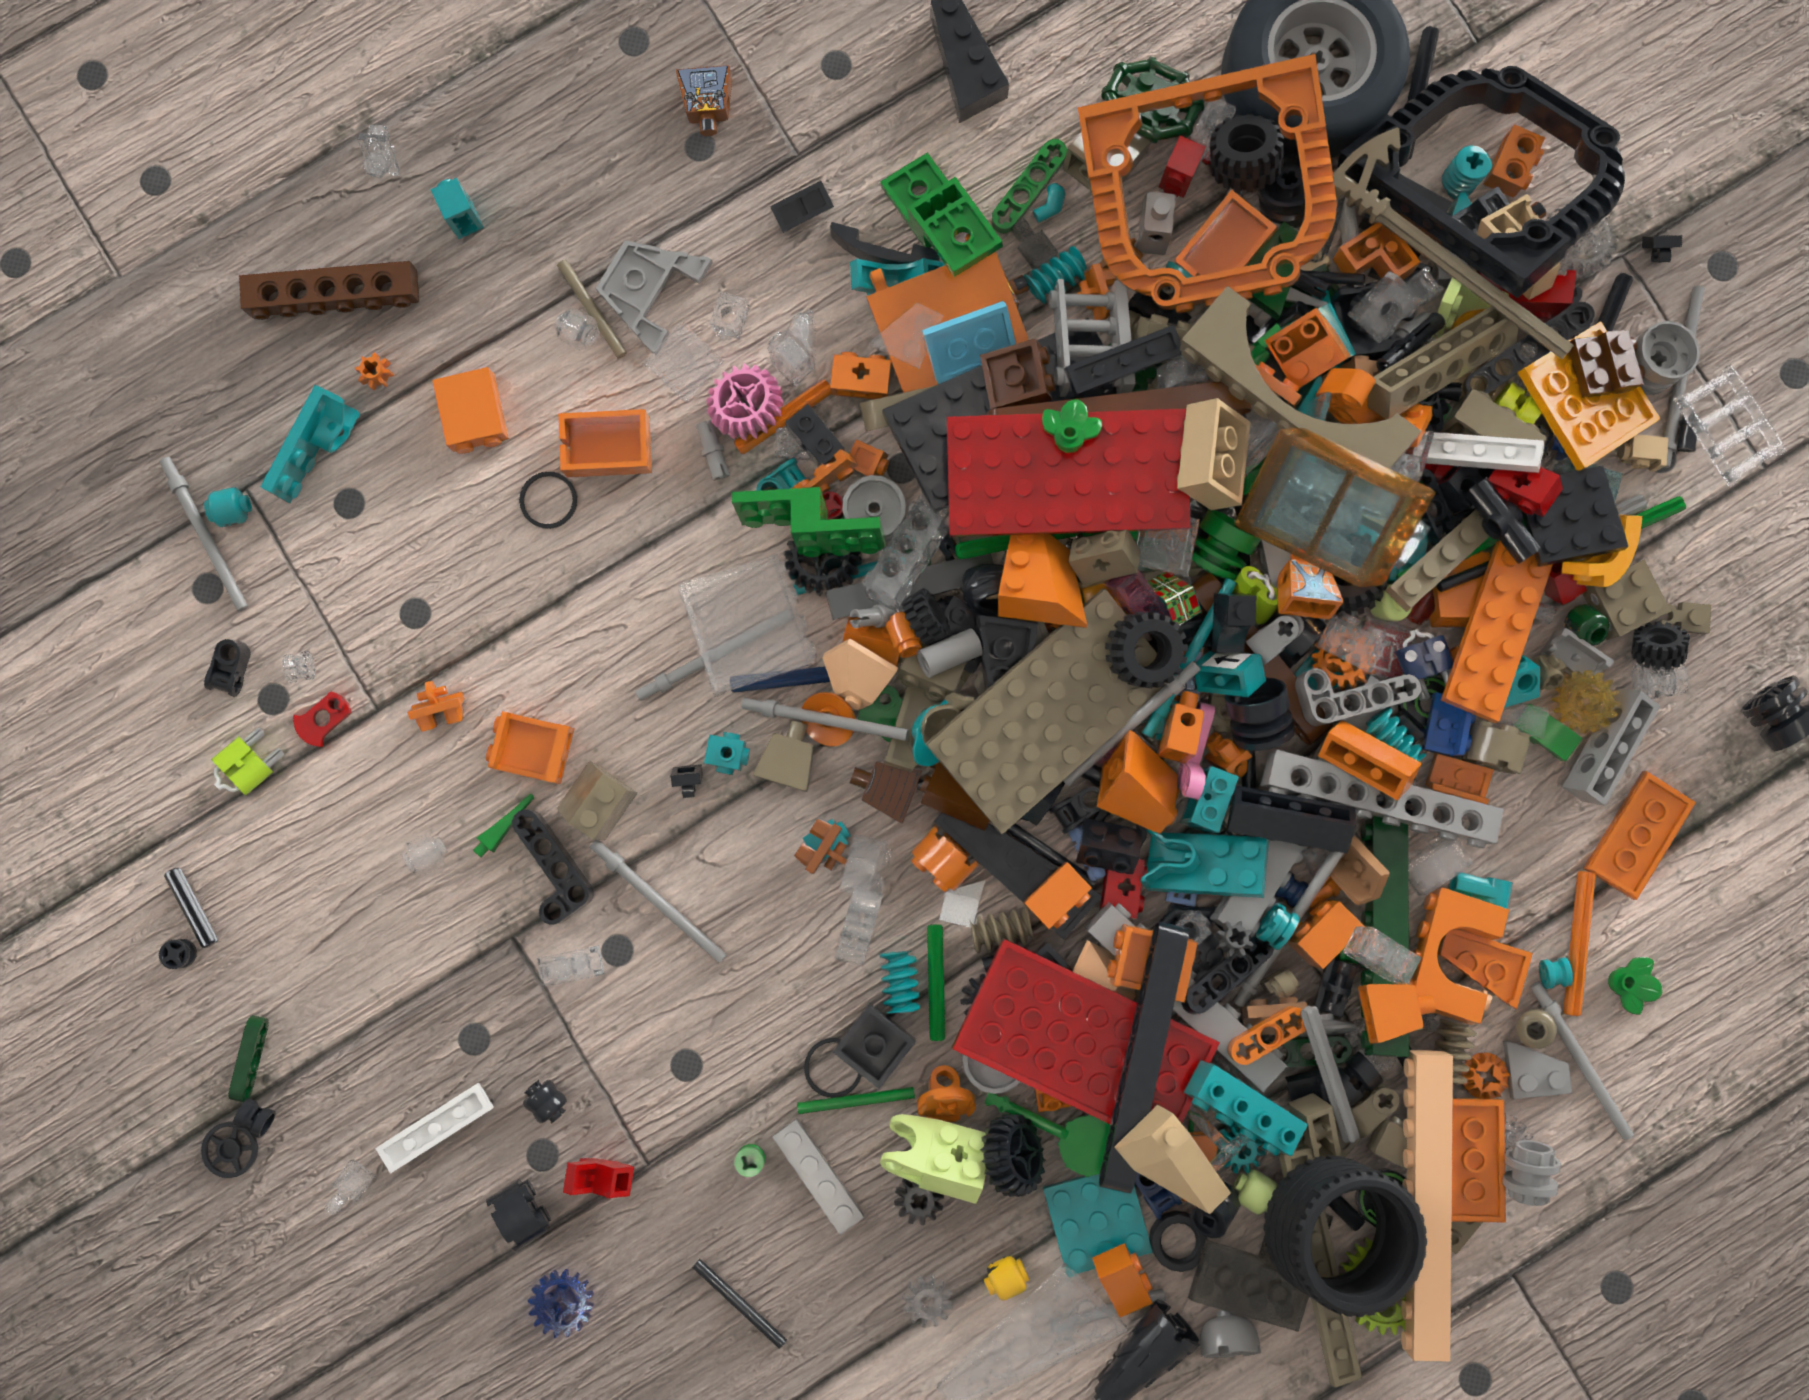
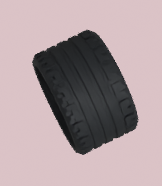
M1326 1155L1325 1158L1319 1156L1313 1160H1306L1304 1164L1295 1166L1294 1170L1289 1171L1286 1177L1280 1180L1276 1190L1274 1189L1271 1200L1268 1201L1263 1226L1265 1231L1264 1241L1267 1244L1266 1250L1270 1255L1272 1264L1276 1266L1277 1272L1288 1283L1325 1308L1349 1317H1363L1364 1315H1375L1376 1312L1381 1313L1405 1297V1294L1411 1290L1412 1285L1417 1281L1420 1270H1422L1424 1265L1427 1230L1426 1226H1424L1425 1220L1420 1213L1419 1205L1414 1202L1415 1198L1404 1186L1398 1184L1396 1180L1355 1160L1333 1155ZM1365 1190L1372 1201L1376 1215V1233L1371 1248L1365 1258L1349 1272L1336 1277H1320L1313 1264L1311 1253L1312 1233L1317 1219L1332 1200L1344 1193Z

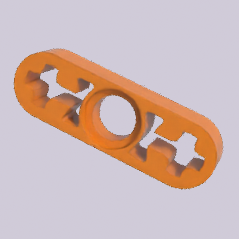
M1296 1006L1285 1007L1234 1037L1228 1044L1230 1058L1241 1065H1248L1305 1032L1306 1029L1300 1014L1303 1009ZM1291 1013L1296 1016L1300 1015V1018L1297 1020V1027L1290 1024L1283 1028L1286 1031L1285 1035L1281 1027L1276 1024L1278 1020L1282 1025L1288 1023L1291 1020L1289 1016ZM1266 1027H1273L1276 1032V1038L1273 1042L1266 1044L1261 1040V1032ZM1253 1035L1255 1042L1261 1047V1049L1258 1050V1048L1253 1045L1246 1050V1057H1243L1240 1054L1236 1055V1052L1239 1051L1238 1045L1240 1043H1242L1245 1046L1254 1043V1041L1250 1039V1037Z

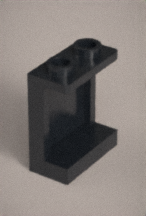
M1374 281L1363 287H1355L1354 285L1342 286L1337 289V292L1330 299L1333 309L1356 353L1354 356H1368L1369 360L1377 361L1391 350V346L1395 341L1403 339L1396 337L1392 317L1389 321V326L1381 329L1379 333L1366 335L1357 331L1351 325L1348 309L1352 299L1362 290L1380 288L1389 293L1393 289L1392 283L1381 284L1380 281ZM1366 304L1364 305L1369 313L1366 318L1369 316L1379 317L1376 312L1378 305L1374 308ZM1352 357L1344 360V364L1349 362Z

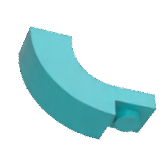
M926 258L904 264H882L855 259L850 262L851 290L866 292L867 296L875 293L876 290L869 274L879 268L883 272L887 286L891 287L945 266L944 262Z

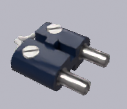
M1416 629L1410 631L1411 636L1403 642V648L1396 651L1395 654L1403 674L1413 675L1419 680L1421 684L1419 699L1424 701L1430 698L1424 680L1442 674L1446 685L1454 660L1444 635L1434 637L1431 633H1421ZM1415 634L1419 637L1430 638L1422 643L1407 646L1415 638Z

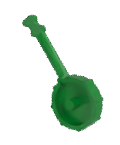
M988 1093L985 1099L986 1106L995 1105L1000 1113L1007 1112L1011 1115H1023L1025 1119L1031 1120L1033 1126L1058 1137L1059 1141L1057 1144L1067 1168L1087 1178L1100 1174L1110 1124L1087 1114L1067 1121L1066 1126L1063 1127L1010 1101L1008 1096L999 1097L997 1094Z

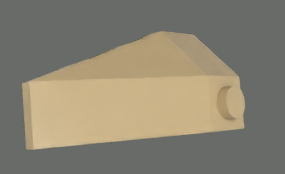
M1159 1105L1149 1112L1114 1146L1134 1171L1208 1214H1211L1231 1194L1181 1122L1173 1113Z

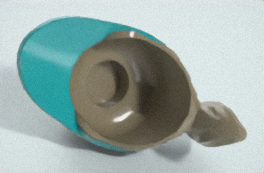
M950 693L940 705L931 706L919 714L911 728V734L915 740L913 758L918 765L932 766L939 762L925 743L960 714L961 710L968 707L975 700L974 697H964L957 693Z

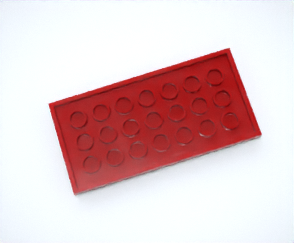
M1186 409L1088 412V417L1102 420L1101 431L1095 438L1085 440L1083 445L1072 453L1061 451L1054 441V436L1044 430L1042 424L1043 413L947 417L950 537L1093 533L1125 529L1128 531L1189 530L1191 528L1190 496L1177 488Z
M1003 938L951 1048L1111 1124L1137 1002ZM1171 1019L1151 1111L1159 1105L1173 1113L1182 1124L1193 1100L1192 1097L1184 1093V1090L1200 1060L1211 1063L1220 1042Z

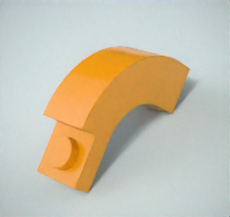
M1619 514L1629 545L1626 550L1587 557L1581 561H1563L1562 573L1573 574V580H1577V584L1608 587L1617 582L1627 571L1635 555L1640 537L1642 516Z

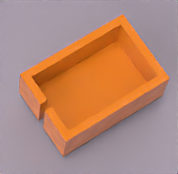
M1231 190L1174 261L1193 277L1247 266L1276 233L1277 226Z
M645 409L558 413L559 439L563 443L559 445L560 470L567 478L652 473L650 417Z

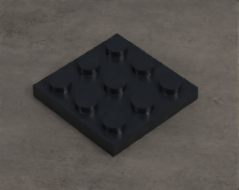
M1604 466L1559 474L1563 490L1544 517L1535 513L1529 515L1522 512L1528 532L1540 546L1539 550L1534 554L1538 567L1623 551L1629 546Z

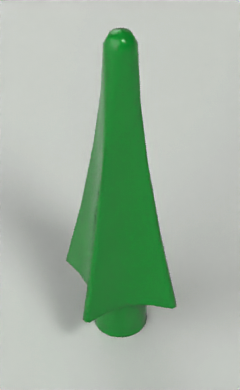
M529 794L507 815L476 837L480 843L473 851L482 858L488 850L493 853L496 851L512 827L514 815L524 810L534 799L533 794Z

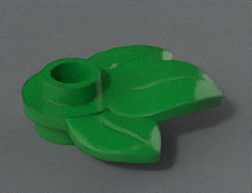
M1078 399L1070 400L1064 404L1061 412L1045 409L1042 415L1044 430L1054 436V441L1058 448L1066 453L1077 451L1085 440L1095 438L1100 433L1102 427V420L1088 417L1086 405Z
M886 685L873 704L859 710L858 720L894 727L903 699L900 698L898 691L894 687ZM883 694H887L891 698V702L887 705L880 702V696ZM881 736L884 740L890 742L891 738Z
M1632 958L1626 967H1619L1609 975L1608 984L1610 989L1620 996L1622 1007L1631 1014L1640 1015L1644 1006L1643 1001H1656L1663 993L1661 983L1657 978L1651 976L1654 961L1651 958Z

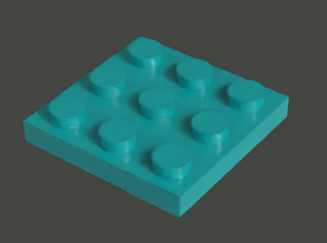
M1100 1174L1088 1178L1083 1175L1043 1187L1067 1277L1096 1269L1092 1257L1124 1243L1130 1254L1136 1252L1138 1257L1153 1253L1135 1187L1131 1193L1102 1188L1099 1186Z

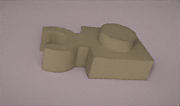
M1681 602L1678 603L1677 610L1676 607L1668 604L1671 610L1668 613V620L1657 621L1661 625H1665L1666 622L1671 623V625L1677 624L1680 626V630L1685 629L1687 633L1708 634L1710 633L1711 605Z

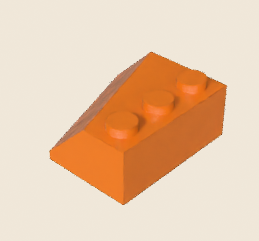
M1050 534L1010 535L998 593V616L1087 628V620L1077 576L1068 562L1070 549Z

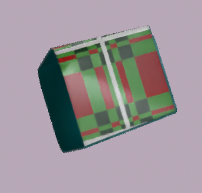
M1168 571L1139 586L1145 606L1150 613L1166 615L1171 618L1170 621L1177 622L1179 625L1201 613L1193 586Z

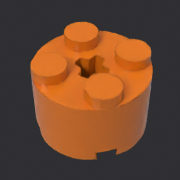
M935 825L911 851L915 856L911 862L923 873L928 870L935 876L933 882L943 892L946 893L949 889L955 891L978 866V863L975 860L970 863L967 860L970 854L947 833L943 836L939 835L937 831L940 828Z

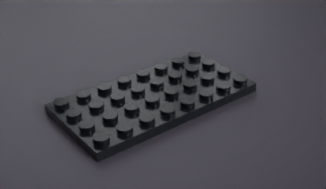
M1068 331L1069 345L1104 346L1097 332ZM1055 333L1037 340L1041 347L1046 346L1048 350L1050 364L1045 366L1047 374L1051 373L1053 378L1055 369L1058 367ZM1070 357V365L1089 357ZM982 365L882 410V414L933 513L949 507L947 417L982 416L991 410ZM1106 384L1074 396L1070 386L1066 397H1060L1059 385H1055L1056 391L1051 392L1052 400L1047 402L1117 394L1116 387H1113L1112 384Z

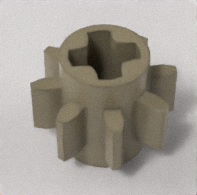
M1543 654L1532 660L1540 666L1541 690L1544 688L1547 690L1555 689L1563 683L1565 678L1563 671L1567 667L1561 658L1557 659L1554 654L1550 656Z

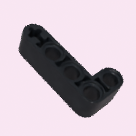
M521 810L517 812L512 820L514 831L557 890V892L541 903L539 907L540 919L549 925L560 924L587 906L593 899L594 890L542 815L534 810ZM524 818H533V821L530 823L534 831H543V833L536 835L531 828H524L523 825L526 823ZM545 838L551 843V850L546 855L542 854L539 850V843ZM560 862H564L568 867V873L564 878H559L555 873V868ZM576 886H581L585 891V897L581 902L575 901L572 897V891ZM552 903L558 904L561 909V914L557 919L551 918L548 913L549 906Z

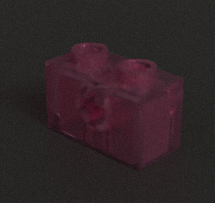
M1139 570L1138 573L1113 578L1105 583L1127 615L1135 614V612H1149L1170 617L1168 609Z

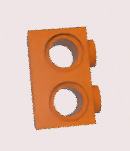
M1514 124L1505 134L1493 160L1492 168L1487 174L1483 185L1492 189L1499 187L1503 194L1512 198L1521 189L1525 191L1533 178V174L1530 173L1533 165L1537 166L1544 154L1541 146L1545 137ZM1517 146L1524 148L1526 154L1521 153ZM1506 171L1512 172L1516 179L1510 178Z

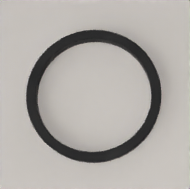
M541 472L526 481L520 492L519 503L523 515L529 522L540 528L551 529L562 526L573 516L577 506V494L572 483L563 475L556 472ZM548 476L556 477L563 480L571 490V509L562 520L556 523H539L532 519L526 511L524 504L525 493L528 487L537 479Z
M827 1038L816 1043L810 1049L805 1059L804 1073L808 1084L815 1092L825 1097L834 1098L847 1095L856 1088L862 1077L858 1073L855 1082L848 1089L838 1093L825 1092L819 1089L811 1080L808 1066L814 1051L826 1043H838L841 1040L840 1038Z

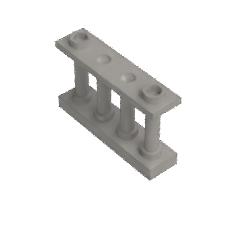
M1058 279L1054 290H1050L1049 308L1054 310L1058 367L1055 369L1054 381L1055 385H1059L1060 397H1066L1070 388V383L1064 371V368L1070 365V357H1092L1132 341L1127 286L1120 281H1114L1111 291L1107 292L1106 295L1065 294L1064 279ZM1066 306L1105 307L1106 310H1110V317L1108 320L1067 319ZM1068 331L1107 332L1108 335H1112V343L1110 346L1069 345ZM1135 374L1108 384L1116 387L1117 394L1132 392L1135 386Z

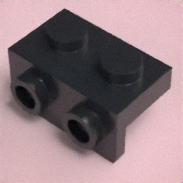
M1084 818L1076 862L1089 867L1133 874L1140 857L1142 830Z

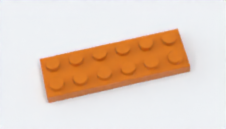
M1500 540L1495 543L1441 701L1489 722L1497 723L1500 721L1553 564L1538 567L1534 554L1518 564Z

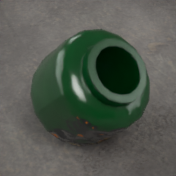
M1583 604L1573 608L1568 612L1564 620V628L1569 629L1579 639L1585 640L1592 646L1603 642L1608 635L1610 625L1608 618L1590 604Z

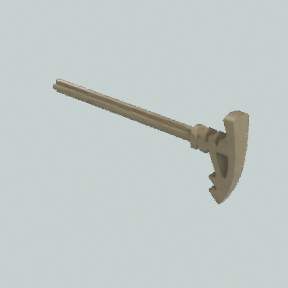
M1399 128L1386 131L1364 143L1333 173L1337 199L1348 198L1346 205L1349 208L1357 205L1359 207L1357 214L1362 216L1368 213L1370 215L1369 223H1381L1560 359H1563L1574 346L1572 343L1390 207V199L1387 197L1382 200L1378 199V190L1374 189L1370 192L1366 190L1374 165L1378 163L1384 168L1387 167L1389 163L1388 148L1399 152L1401 148ZM1365 158L1367 162L1358 184L1346 174L1357 162Z

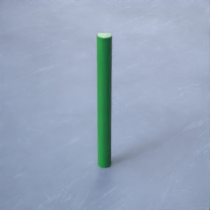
M914 1087L797 1102L798 1114L915 1099Z

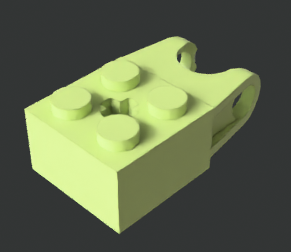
M904 1114L893 1116L890 1120V1129L900 1137L905 1138L910 1143L912 1149L905 1152L883 1153L880 1159L881 1166L892 1174L918 1184L919 1188L976 1204L983 1190L986 1176L984 1174L986 1170L985 1163L982 1162L984 1155L980 1150L984 1147L981 1137L986 1136L985 1132L939 1119Z

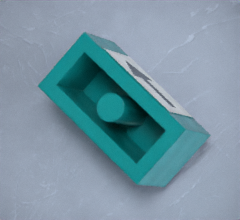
M1210 650L1196 662L1201 669L1194 675L1197 691L1249 697L1266 681L1262 656L1260 654L1214 653Z

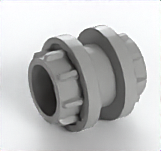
M1530 1140L1515 1142L1513 1149L1508 1150L1505 1154V1163L1513 1168L1512 1171H1507L1503 1175L1502 1184L1508 1188V1195L1513 1200L1526 1205L1543 1206L1550 1203V1197L1556 1196L1558 1193V1183L1550 1178V1176L1560 1173L1561 1162L1555 1157V1150L1541 1142Z

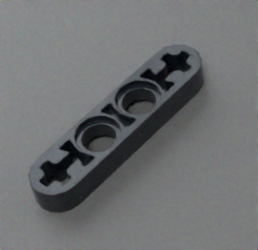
M1256 935L1249 937V941L1254 945L1250 949L1243 948L1245 955L1240 958L1244 963L1243 972L1239 974L1232 967V960L1235 957L1239 958L1236 953L1229 958H1223L1187 988L1185 1002H1181L1183 1009L1192 1015L1208 1011L1272 956L1274 948L1269 945L1270 942L1267 940L1261 941ZM1260 943L1262 945L1261 953L1249 956L1247 953L1252 952L1257 947L1256 944ZM1213 975H1218L1222 978L1224 986L1221 991L1213 988L1211 984ZM1205 991L1208 995L1199 1000V1005L1194 1006L1192 1003L1195 999L1194 996Z

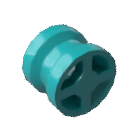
M1566 957L1558 958L1554 962L1548 959L1540 960L1539 976L1545 989L1554 988L1555 985L1563 987L1572 985V967Z

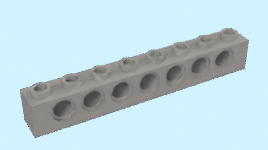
M1280 750L1268 752L1261 786L1269 788V792L1285 795L1289 793L1301 798L1355 807L1357 817L1372 819V815L1381 817L1384 824L1400 826V823L1411 825V831L1428 834L1429 830L1438 832L1439 838L1456 841L1458 837L1467 840L1466 845L1476 848H1485L1486 844H1497L1504 810L1411 785L1397 801L1333 764ZM1293 771H1297L1301 776L1299 786L1294 785L1291 781ZM1322 778L1326 779L1329 783V791L1327 793L1322 792L1319 783ZM1351 785L1356 788L1358 793L1355 801L1348 795V789ZM1379 793L1383 794L1386 800L1383 808L1376 801ZM1407 800L1413 804L1414 811L1412 815L1405 811ZM1435 808H1438L1442 814L1439 823L1433 817ZM1464 815L1468 817L1470 822L1467 830L1462 826L1461 822Z

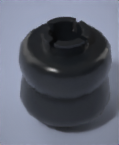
M537 1080L524 1092L527 1094V1098L523 1101V1105L528 1111L533 1113L536 1121L540 1124L547 1120H550L552 1124L566 1111L562 1107L567 1102V1099L563 1093L557 1090L551 1080H546L542 1084Z

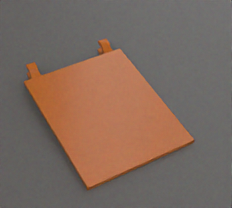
M966 234L964 237L966 242L971 237L969 234ZM996 251L956 277L951 274L945 265L888 287L881 268L869 274L876 292L866 296L903 393L938 385L922 330L1004 301L1008 308L1016 344L1029 340Z

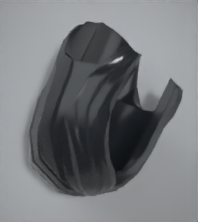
M979 564L966 570L962 577V592L965 602L971 609L985 616L999 617L998 598H986L999 593L1004 569L1003 565Z

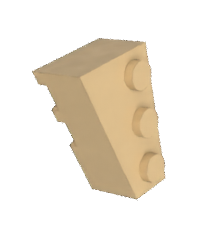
M1527 194L1481 219L1477 235L1486 239L1491 233L1519 232L1522 230L1525 222L1531 219H1539L1538 215H1534L1529 195ZM1560 262L1523 293L1528 300L1553 286L1561 266Z

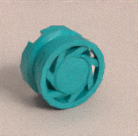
M1279 902L1275 903L1263 917L1260 927L1256 932V937L1261 941L1267 940L1270 942L1269 945L1275 950H1280L1293 935L1300 916L1296 913L1290 914L1286 911L1284 905Z

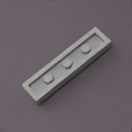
M797 1118L772 1136L840 1235L864 1218V1214Z

